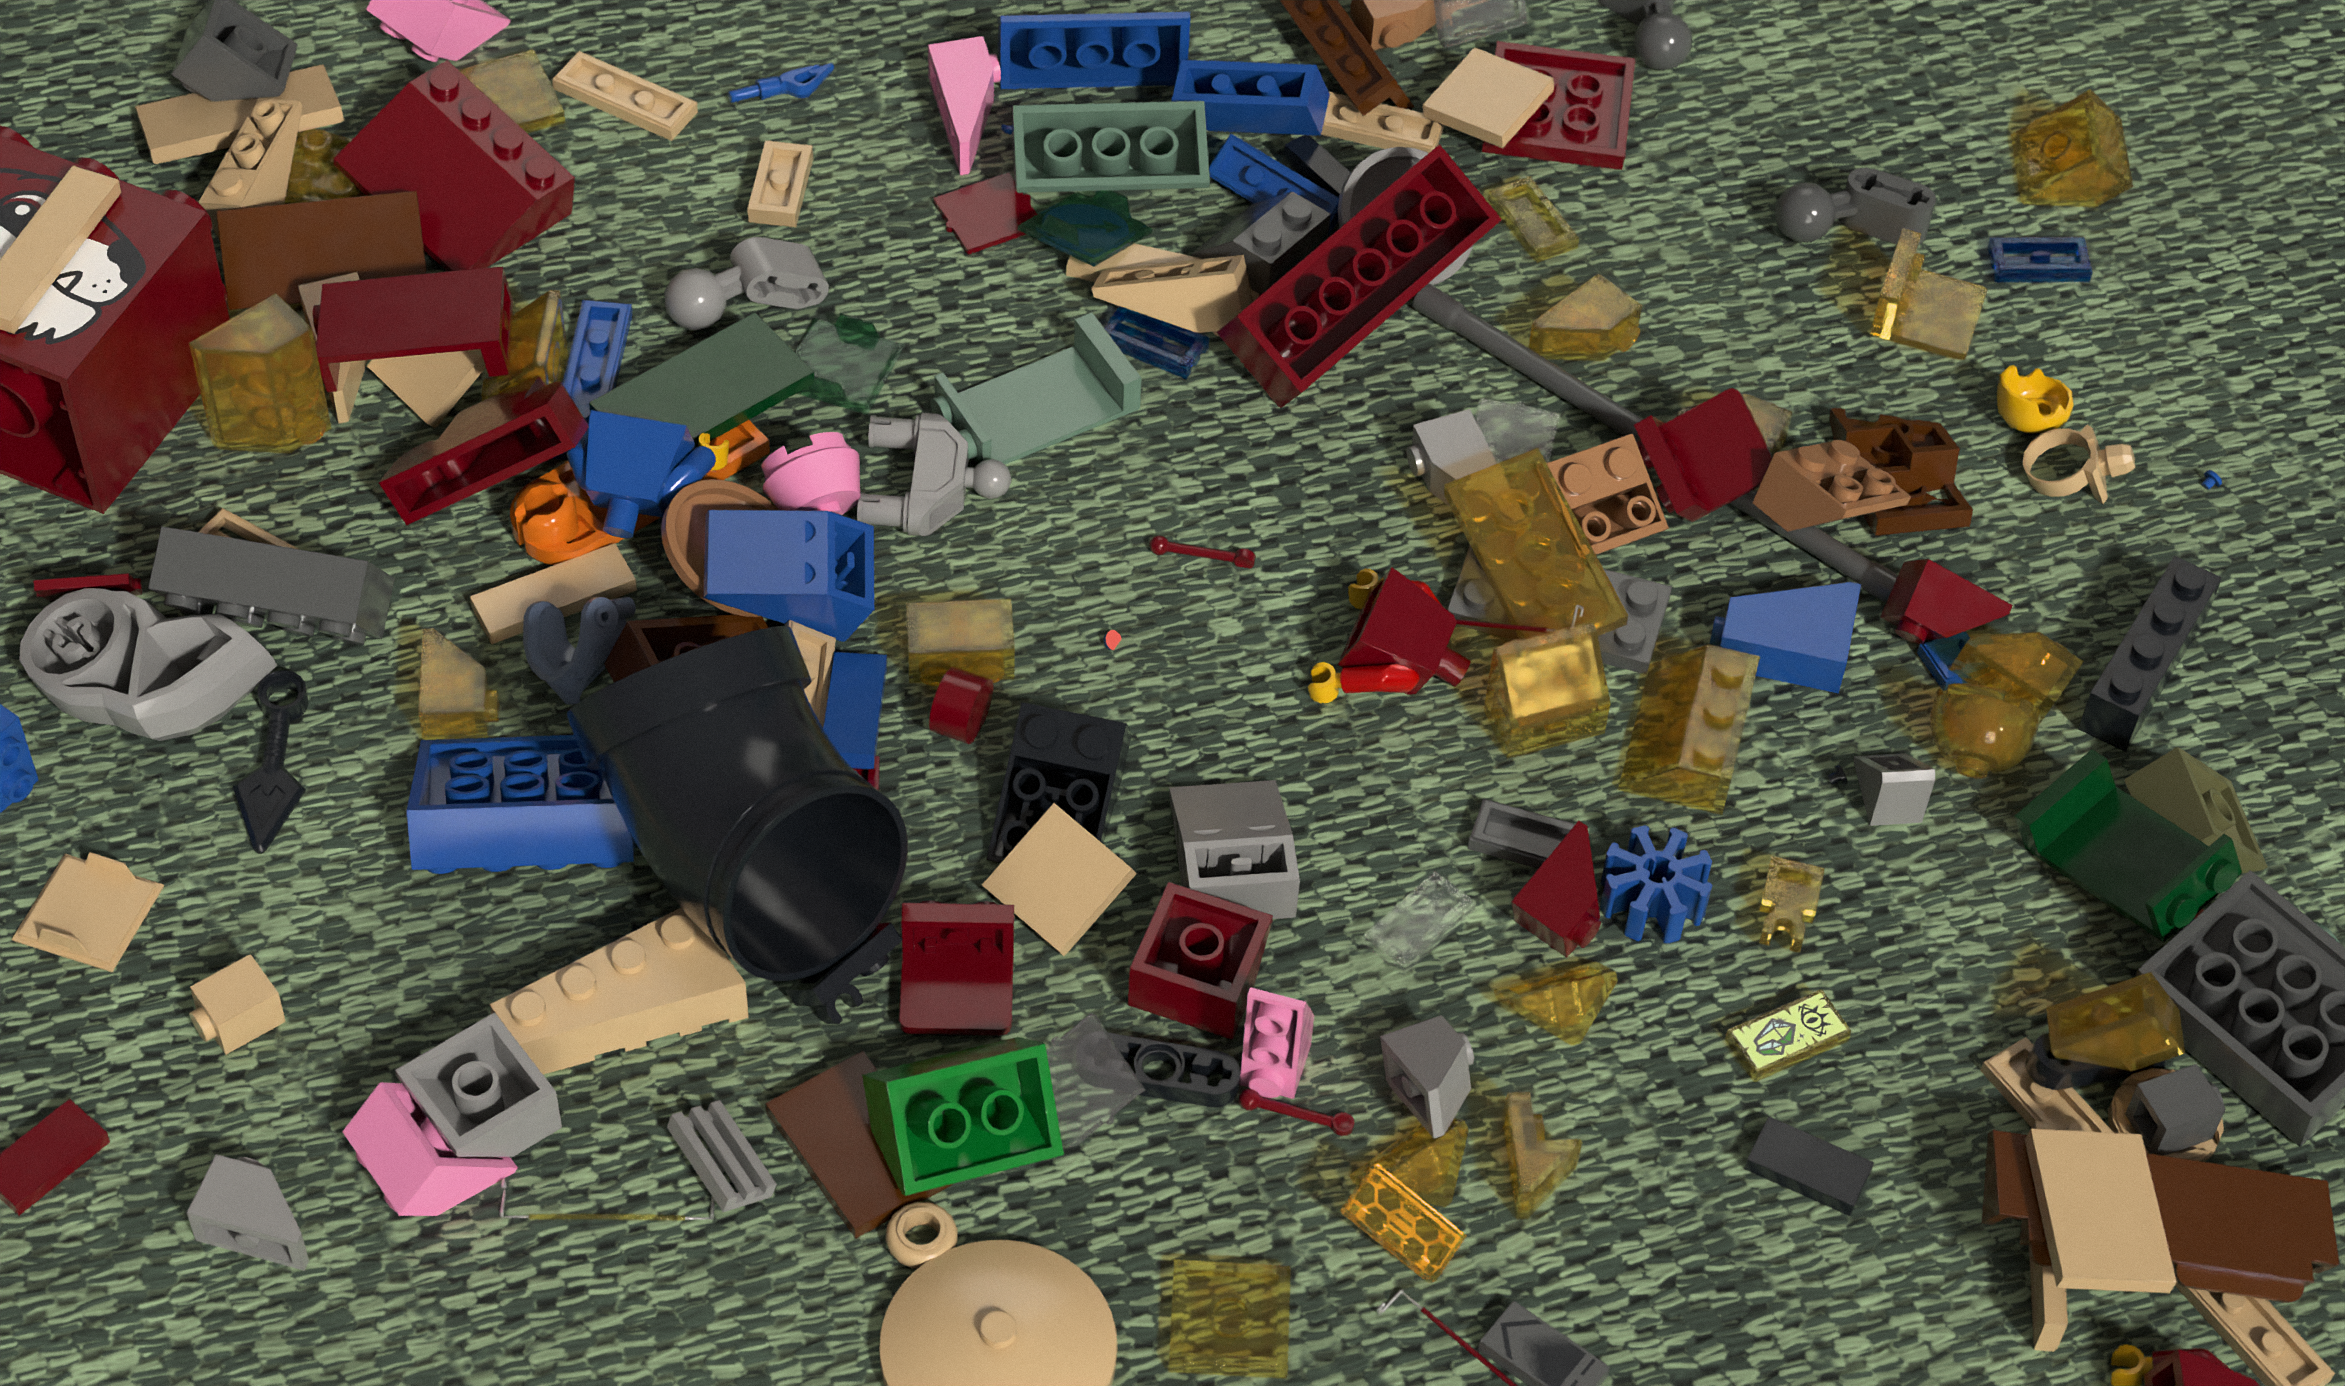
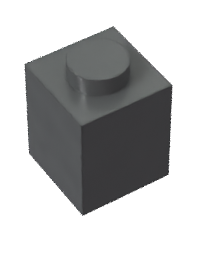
M2194 1064L2137 1084L2125 1115L2136 1133L2142 1135L2144 1146L2149 1154L2165 1156L2211 1140L2226 1109L2217 1086L2212 1082H2208L2199 1066Z

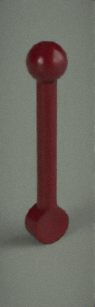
M1162 535L1153 537L1149 543L1150 550L1156 555L1172 552L1234 562L1237 567L1249 569L1254 566L1256 558L1255 553L1249 549H1239L1236 552L1169 542Z
M1250 1088L1243 1090L1239 1095V1104L1245 1110L1252 1111L1258 1107L1331 1127L1333 1132L1339 1136L1349 1135L1354 1129L1355 1121L1353 1117L1345 1112L1337 1113L1334 1116L1260 1097L1257 1091Z

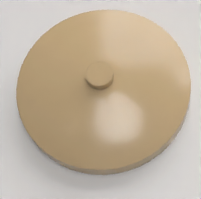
M1012 1240L978 1241L949 1249L941 1255L930 1259L914 1271L898 1289L887 1308L880 1333V1364L885 1386H1111L1116 1368L1117 1335L1115 1323L1107 1301L1099 1288L1086 1273L1065 1257L1041 1246Z

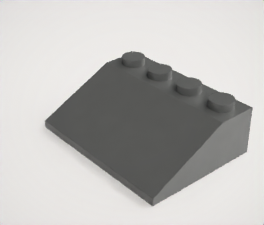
M2249 870L2137 970L2129 1001L2145 1015L2158 1017L2168 1023L2175 1030L2178 1036V1043L2301 1147L2345 1105V947L2254 872Z

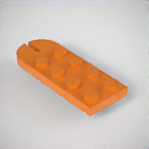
M748 420L710 441L711 446L721 445L724 440L729 441L728 462L720 470H710L700 481L711 479L725 480L770 453L769 439ZM569 461L524 486L516 494L510 507L511 526L515 540L520 546L525 543L526 553L545 564L556 565L613 543H618L624 539L609 535L603 531L607 509L595 506L587 492L577 485ZM638 514L634 533L660 517Z

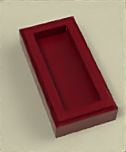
M69 1098L0 1153V1199L20 1216L108 1145L110 1140L107 1132Z

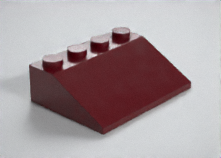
M448 60L410 81L333 158V165L366 196L417 191L424 251L447 272L487 268L572 214L575 177Z

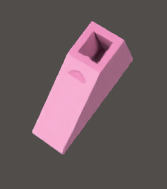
M1250 987L1247 997L1240 1075L1241 1086L1249 1087L1257 1091L1260 1096L1266 1098L1283 1096L1294 1099L1312 1041L1314 1014L1307 1002Z

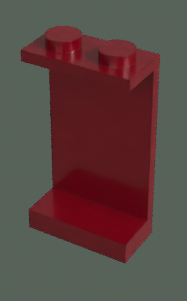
M503 266L322 284L320 305H314L313 324L317 334V342H311L309 345V358L313 372L321 373L327 392H337L341 362L480 349L489 377L509 375L513 299Z

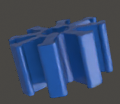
M1647 825L1631 829L1627 851L1619 848L1618 843L1614 842L1606 853L1600 882L1604 886L1600 908L1606 918H1611L1613 913L1629 910L1624 935L1631 939L1640 941L1648 918L1656 917L1664 934L1663 942L1679 941L1685 918L1692 920L1694 925L1699 926L1705 917L1712 884L1708 882L1712 860L1706 850L1700 851L1699 855L1683 858L1688 834L1684 831L1671 828L1664 850L1656 851L1648 835L1649 827Z

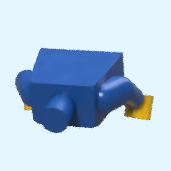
M591 410L589 427L576 447L567 451V458L577 485L587 492L595 506L607 509L603 531L619 538H632L638 514L663 517L668 504L680 490L689 484L700 481L710 470L724 468L728 462L729 441L724 440L721 445L711 446L710 434L701 433L698 439V447L694 449L695 442L686 425Z

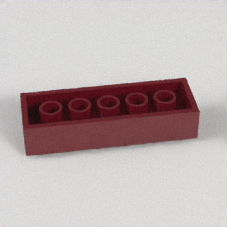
M1439 144L1217 331V334L1278 407L1282 408L1305 391L1502 219Z

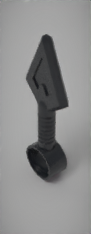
M287 670L274 671L260 681L257 689L260 708L264 716L269 719L262 766L233 785L253 849L258 854L267 851L306 792V789L284 768L290 722L301 717L306 712L309 704L304 680L295 672ZM280 689H290L298 694L297 698L288 705L279 706L269 702V697Z

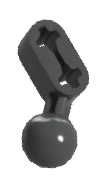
M1598 0L1602 5L1638 26L1634 35V49L1640 60L1647 67L1664 71L1677 67L1688 57L1692 50V32L1679 15L1672 13L1675 0Z
M1857 168L1848 175L1845 191L1829 194L1828 191L1816 183L1798 182L1785 189L1775 205V220L1781 233L1794 242L1811 243L1825 236L1833 225L1834 220L1839 218L1846 227L1854 231L1897 245L1911 247L1922 244L1926 239L1936 203V196L1929 187L1873 168Z

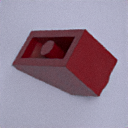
M1922 559L1903 563L1880 617L1895 625V633L1900 637L1914 643L1923 644L1925 640L1948 638L2007 616L2013 605L1932 560Z
M1581 821L1574 825L1511 901L1514 921L1566 958L1577 946L1581 948L1586 947L1593 940L1601 926L1588 826Z

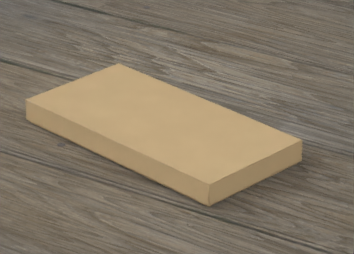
M324 65L291 71L282 94L278 97H266V99L298 100L301 102L302 112L298 132L344 121L341 105ZM193 93L135 106L153 164L230 148L258 98L212 102L201 94Z

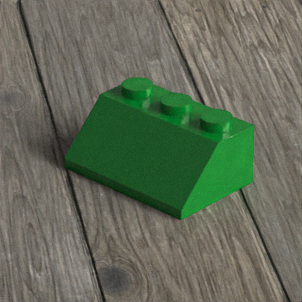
M1015 1037L862 1075L871 1131L901 1193L905 1196L1064 1155L1045 1043Z

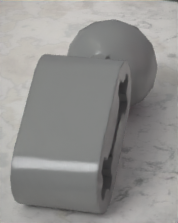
M752 237L740 242L732 250L730 260L733 267L716 275L709 270L699 268L681 270L670 280L664 294L668 315L682 328L699 330L709 328L717 322L726 308V300L743 292L746 293L751 301L756 303L802 309L821 303L828 294L829 286L813 252L808 246L764 237Z

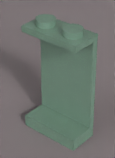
M1091 312L1075 319L1073 347L958 393L943 372L935 375V398L931 399L930 404L932 412L938 413L947 419L968 442V460L972 459L977 465L984 460L995 459L1006 465L1139 410L1141 376Z

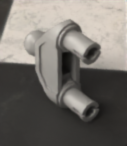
M922 412L921 415H916V419L871 415L868 435L869 448L911 449L916 456L911 491L906 492L905 497L860 492L857 506V521L869 525L903 527V532L908 533V535L927 536L964 509L966 487L974 488L982 497L988 499L999 498L1007 492L1012 481L1011 474L1003 462L995 459L984 460L977 464L975 468L968 467V442L947 419L938 413Z

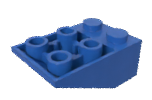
M708 510L705 514L703 598L784 624L792 620L832 636L838 641L845 642L874 611V526L830 511Z

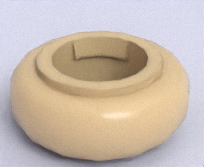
M915 1202L903 1206L893 1214L886 1228V1243L891 1255L899 1263L912 1269H918L930 1259L941 1255L949 1249L955 1248L957 1245L958 1229L953 1217L943 1207L931 1202ZM918 1225L933 1227L939 1233L935 1240L924 1245L912 1243L905 1237L908 1230Z

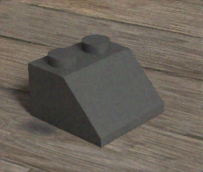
M210 0L187 28L171 75L179 79L180 83L187 90L201 94L212 102L278 97L285 90L298 44L235 1Z
M1292 191L1250 205L1191 253V256L1208 259L1244 255L1250 289L1260 296L1328 238L1331 214Z

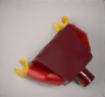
M1392 567L1378 581V574L1374 570L1363 569L1357 574V584L1354 583L1348 586L1349 602L1355 608L1361 609V612L1338 662V665L1343 667L1341 673H1336L1331 664L1326 662L1317 663L1311 670L1313 683L1308 685V692L1310 698L1319 703L1332 702L1337 697L1339 688H1342L1344 693L1391 692L1413 695L1433 675L1456 687L1465 676L1471 660L1447 647L1457 621L1455 616L1441 605L1427 583L1409 580Z

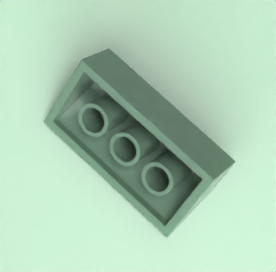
M1204 101L1013 105L1012 145L1014 180L1017 193L1210 188Z

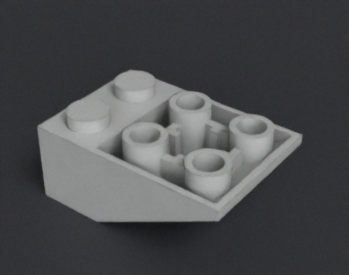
M1276 780L1169 787L1182 886L1273 915V919L1295 918L1300 877L1293 834Z

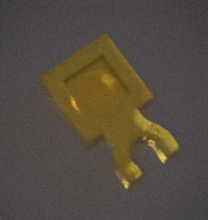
M1771 856L1759 908L1760 912L1769 913L1764 920L1760 944L1769 946L1773 932L1783 930L1792 937L1790 951L1800 953L1806 930L1804 922L1813 924L1825 868Z

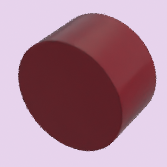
M955 666L949 668L939 684L932 703L929 717L930 731L966 744L973 743L990 709L994 688L993 680Z

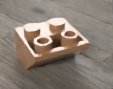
M1633 433L1543 464L1523 476L1539 520L1576 562L1669 529Z
M1834 440L1775 452L1752 503L1788 532L1908 504L1911 496L1895 484L1896 481L1892 475L1875 468L1861 457L1859 450L1854 445L1843 440Z

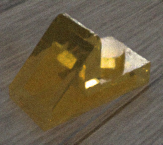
M1530 1092L1507 1093L1502 1126L1516 1220L1528 1219L1576 1169L1582 1141L1580 1139L1545 1140L1543 1117L1541 1113L1533 1114Z

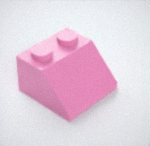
M371 0L366 9L382 21L379 27L383 31L401 40L407 38L414 43L411 48L413 52L432 62H437L439 57L458 61L507 27L511 21L482 0Z
M380 1082L342 1131L356 1151V1158L359 1163L370 1172L384 1193L386 1203L399 1216H438L510 1176L518 1169L511 1157H457L402 1083Z

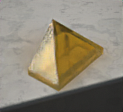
M1592 962L1494 989L1497 1001L1573 1046L1581 1043L1618 981L1615 970L1598 962Z
M1454 1118L1443 1136L1433 1138L1423 1125L1419 1124L1350 1174L1349 1177L1356 1186H1359L1370 1169H1373L1408 1199L1446 1207L1453 1200L1469 1132L1465 1120ZM1373 1174L1368 1179L1373 1185L1378 1180ZM1363 1183L1361 1186L1364 1188L1372 1189L1365 1183ZM1389 1187L1377 1190L1380 1192L1399 1196Z

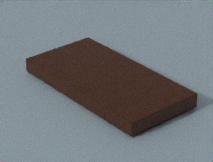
M417 191L216 211L225 285L228 295V309L230 311L301 303L299 285L355 272L358 273L360 280L427 274Z

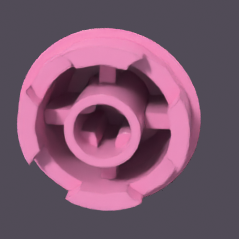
M824 432L810 435L813 445L800 448L790 454H787L785 446H783L764 460L761 465L765 475L763 492L779 510L830 511L843 515L855 507L860 499L859 453L851 449L841 433Z

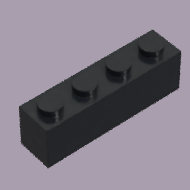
M2177 556L2173 557L2092 689L2078 730L2124 752L2127 751L2208 616L2222 577Z

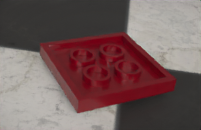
M1497 41L1495 56L1552 77L1554 80V91L1504 148L1483 141L1482 152L1623 170L1635 58Z

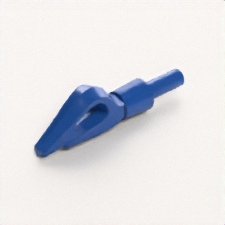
M832 62L822 66L817 64L794 69L780 74L778 77L772 76L756 79L755 85L728 91V98L730 103L757 96L764 100L780 94H789L796 98H806L833 72L834 65Z

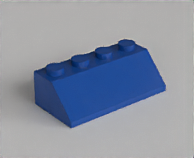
M1190 12L999 16L998 55L1001 73L1000 88L1033 89L1175 85L1181 60H1188Z

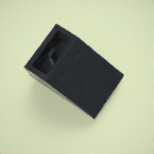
M1021 702L986 860L1001 863L1053 803L1104 844L1121 785L1132 736L1127 723Z

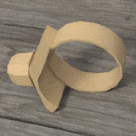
M2088 424L2081 431L2063 428L2053 429L2039 435L2030 442L2024 451L2022 461L2030 485L2039 494L2050 497L2067 496L2078 492L2089 484L2094 498L2101 504H2104L2108 498L2106 475L2116 477L2129 473L2136 468L2131 445L2124 443L2106 445L2105 449L2100 450L2094 430ZM2074 444L2084 447L2090 457L2082 469L2062 480L2045 481L2035 478L2030 473L2031 466L2038 456L2046 450L2059 445Z

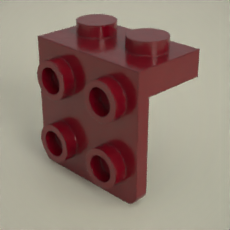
M1734 388L1723 391L1666 423L1651 415L1634 424L1640 440L1636 441L1643 462L1648 469L1654 467L1662 484L1656 486L1661 502L1669 513L1676 511L1678 515L1691 522L1760 487L1773 458L1742 393Z
M934 900L922 901L920 903H902L901 925L903 941L899 1015L901 1030L908 1034L1005 1035L1009 1033L1012 1028L1014 905H1002L989 901L976 904H947Z

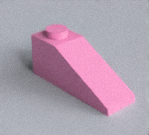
M983 36L928 45V77L960 175L970 173L994 101V83L1001 81L997 55H989Z

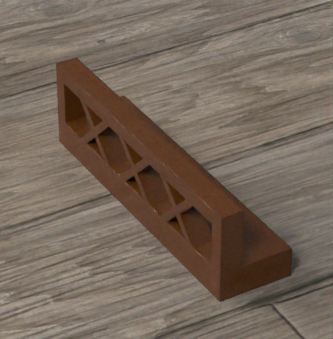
M1280 0L1362 116H1365L1389 97L1399 108L1408 110L1414 108L1412 102L1338 0Z

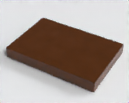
M864 1051L765 1103L766 1114L855 1239L889 1221L893 1214L903 1206L915 1202H923L953 1185L950 1184L907 1196L901 1193L871 1131L862 1075L878 1070Z

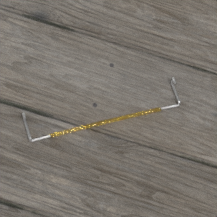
M502 1180L501 1188H504L500 1208L501 1218L684 1221L686 1219L712 1220L714 1218L715 1200L713 1197L711 1198L710 1218L646 1214H529L504 1216L506 1181Z

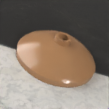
M711 479L689 484L671 500L662 518L661 535L668 560L684 584L705 602L735 615L761 617L703 598L705 514L708 510L779 509L756 491L731 481Z

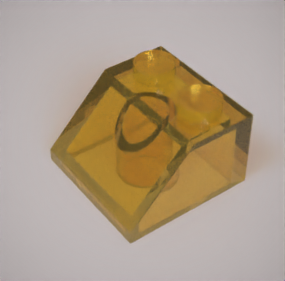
M2091 89L2011 134L2020 199L2024 205L2097 207L2133 187L2122 119Z
M549 290L512 315L509 375L494 376L492 378L485 377L482 385V401L537 375L541 377L545 385L557 381L563 384L568 350L560 290Z

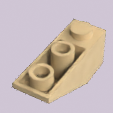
M257 99L199 200V203L209 214L212 228L219 240L216 211L284 204L302 112L300 101Z

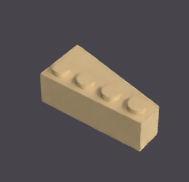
M682 908L490 1004L491 1014L496 1013L543 1075L594 1061L595 1056L621 1048H624L625 1052L645 1047L646 1041L675 1033H679L681 1037L702 1031V1026L726 1019L731 1023L749 1018L746 982L723 950L690 919Z

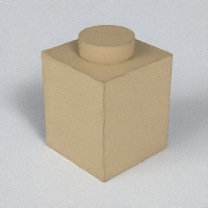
M251 954L190 986L196 1007L195 1010L189 1012L194 1027L205 1042L214 1038L225 1055L286 1022L278 991Z

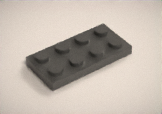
M1473 535L1448 611L1455 616V619L1545 627L1548 629L1570 631L1575 607L1579 604L1584 608L1583 616L1579 617L1581 609L1578 608L1572 635L1469 625L1459 626L1647 675L1669 603L1672 586Z

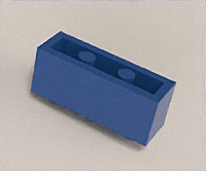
M1181 60L1171 101H1204L1206 131L1321 136L1330 93L1317 65Z

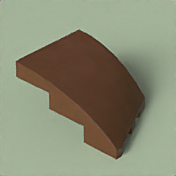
M1843 408L1830 409L1829 422L1834 440H1843L1854 445L1859 450L1861 457L1875 468L1892 475L1896 481L1895 484L1911 496L1907 505L1863 515L1875 536L1970 527L1973 509L1954 484L1960 448L1941 423L1905 420L1883 414L1879 415L1876 422L1847 418L1846 411ZM1944 489L1948 499H1937L1927 492ZM1932 500H1940L1945 502L1947 505L1927 504Z

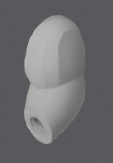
M84 588L67 593L47 605L29 624L20 642L19 655L22 666L35 686L62 712L84 722L115 725L130 733L158 741L195 734L218 721L248 696L260 684V681L277 666L274 658L256 639L242 627L220 613L167 619L153 605L127 591H111L99 588Z

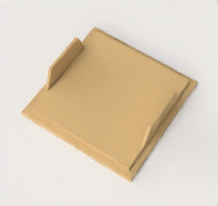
M89 852L87 859L84 860L64 854L14 934L12 941L113 972L164 885L135 876L125 863Z

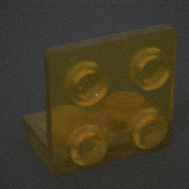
M1903 228L1879 296L1870 335L1954 359L1965 360L1986 297L1987 288L1922 270L1925 255L1917 253L1922 233Z

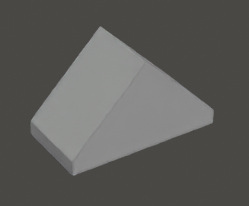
M1906 753L1854 756V765L1870 826L1922 823L1935 783L1934 768Z

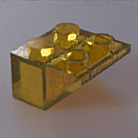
M1593 623L1573 628L1562 627L1550 634L1526 640L1515 639L1502 646L1493 648L1484 712L1507 759L1605 734L1611 703L1597 630Z

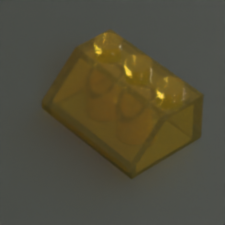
M277 294L270 296L189 343L212 444L217 449L290 454L305 444L310 445L317 442L325 432L332 429L312 328Z
M1707 644L1650 664L1618 790L1722 815L1760 656Z

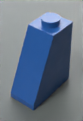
M1846 582L1730 597L1726 618L1715 616L1709 646L1719 648L1715 667L1839 693L1847 664L1861 584Z

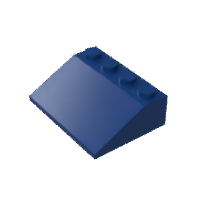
M574 735L421 740L406 810L412 870L426 869L431 873L445 874L453 872L458 868L482 867L486 871L501 872L513 866H538L545 870H556L568 864H593L600 868H612L621 865L623 862H634L635 841L612 799L600 769H587Z

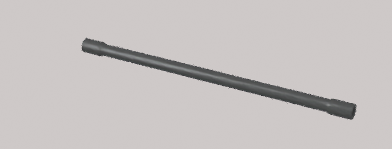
M1430 283L1415 296L1413 308L1444 328L1456 331L1623 437L1633 433L1635 441L1640 440L1634 424L1643 419L1468 311L1462 303ZM1756 489L1730 502V504L1861 584L1863 590L1886 604L1898 574L1879 563L1870 561L1816 526L1787 532L1752 503L1758 491Z

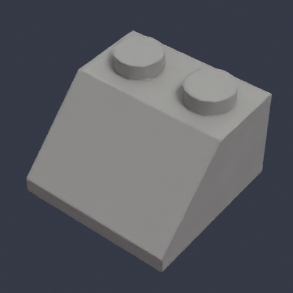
M495 1012L395 1070L397 1078L457 1157H514L562 1128L555 1089Z

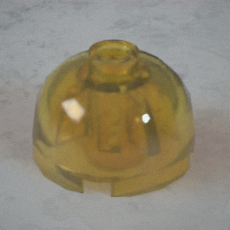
M1954 683L1948 685L1946 694L1940 688L1936 691L1931 710L1930 728L1935 747L1948 761L1957 764L1956 771L1971 778L1984 779L1987 777L1988 772H2003L2016 766L2030 752L2040 723V711L2031 702L2021 698L2019 707L2004 702L2006 691L1977 684Z

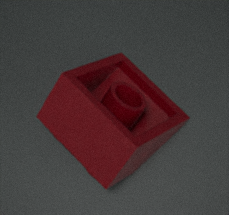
M1168 882L1130 966L1128 1006L1233 1040L1247 1007L1250 987L1254 988L1273 922V915Z

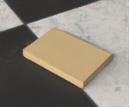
M2031 1128L2025 1138V1144L2056 1287L2170 1293L2177 1281L2142 1135Z

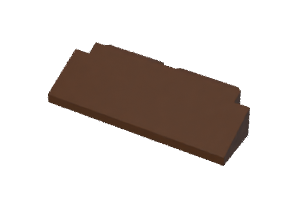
M1992 1130L1988 1133L1982 1224L1994 1225L2007 1217L2021 1219L2020 1245L2029 1246V1256L2034 1263L2052 1268L2025 1144L2027 1135ZM2146 1153L2176 1281L2181 1286L2291 1303L2301 1298L2304 1286L2314 1283L2313 1273H2321L2340 1265L2328 1181Z

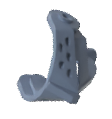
M595 597L588 600L581 612L579 641L576 649L567 639L564 617L560 609L545 601L535 602L526 609L523 626V646L527 662L532 671L541 680L545 681L567 705L579 703L582 691L606 668L604 663L626 625L625 618H631L635 614L636 609L633 599L624 597L609 600L605 597Z

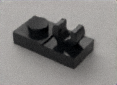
M891 922L879 923L871 934L846 957L823 971L798 979L786 992L795 1006H815L821 1021L826 1024H839L843 1019L835 1007L837 997L841 996L843 1002L849 1007H859L863 1003L862 995L854 985L849 983L859 974L862 977L869 976L884 967L890 959L888 953L903 940Z

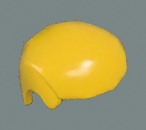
M2014 365L2007 367L1999 375L1997 386L1998 413L2010 428L2025 433H2044L2062 427L2070 418L2074 407L2072 391L2062 381L2044 376L2040 368H2035L2029 375L2019 376Z

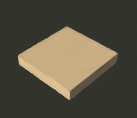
M1474 47L1423 104L1424 117L1504 148L1554 91V80L1550 76Z
M480 349L373 359L367 365L425 423L434 428L442 422L486 368Z
M1053 803L986 879L982 886L1003 905H1014V914L1060 954L1065 956L1137 873L1065 811Z

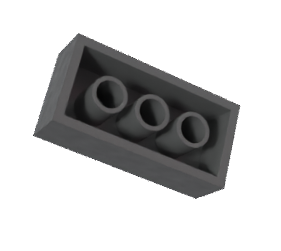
M161 526L148 589L165 597V606L180 609V613L187 616L213 614V611H215V614L220 613L225 617H229L236 624L255 628H262L265 619L267 623L281 626V630L284 632L313 637L314 629L318 628L319 632L333 635V640L354 645H364L365 637L382 639L395 578L365 560Z

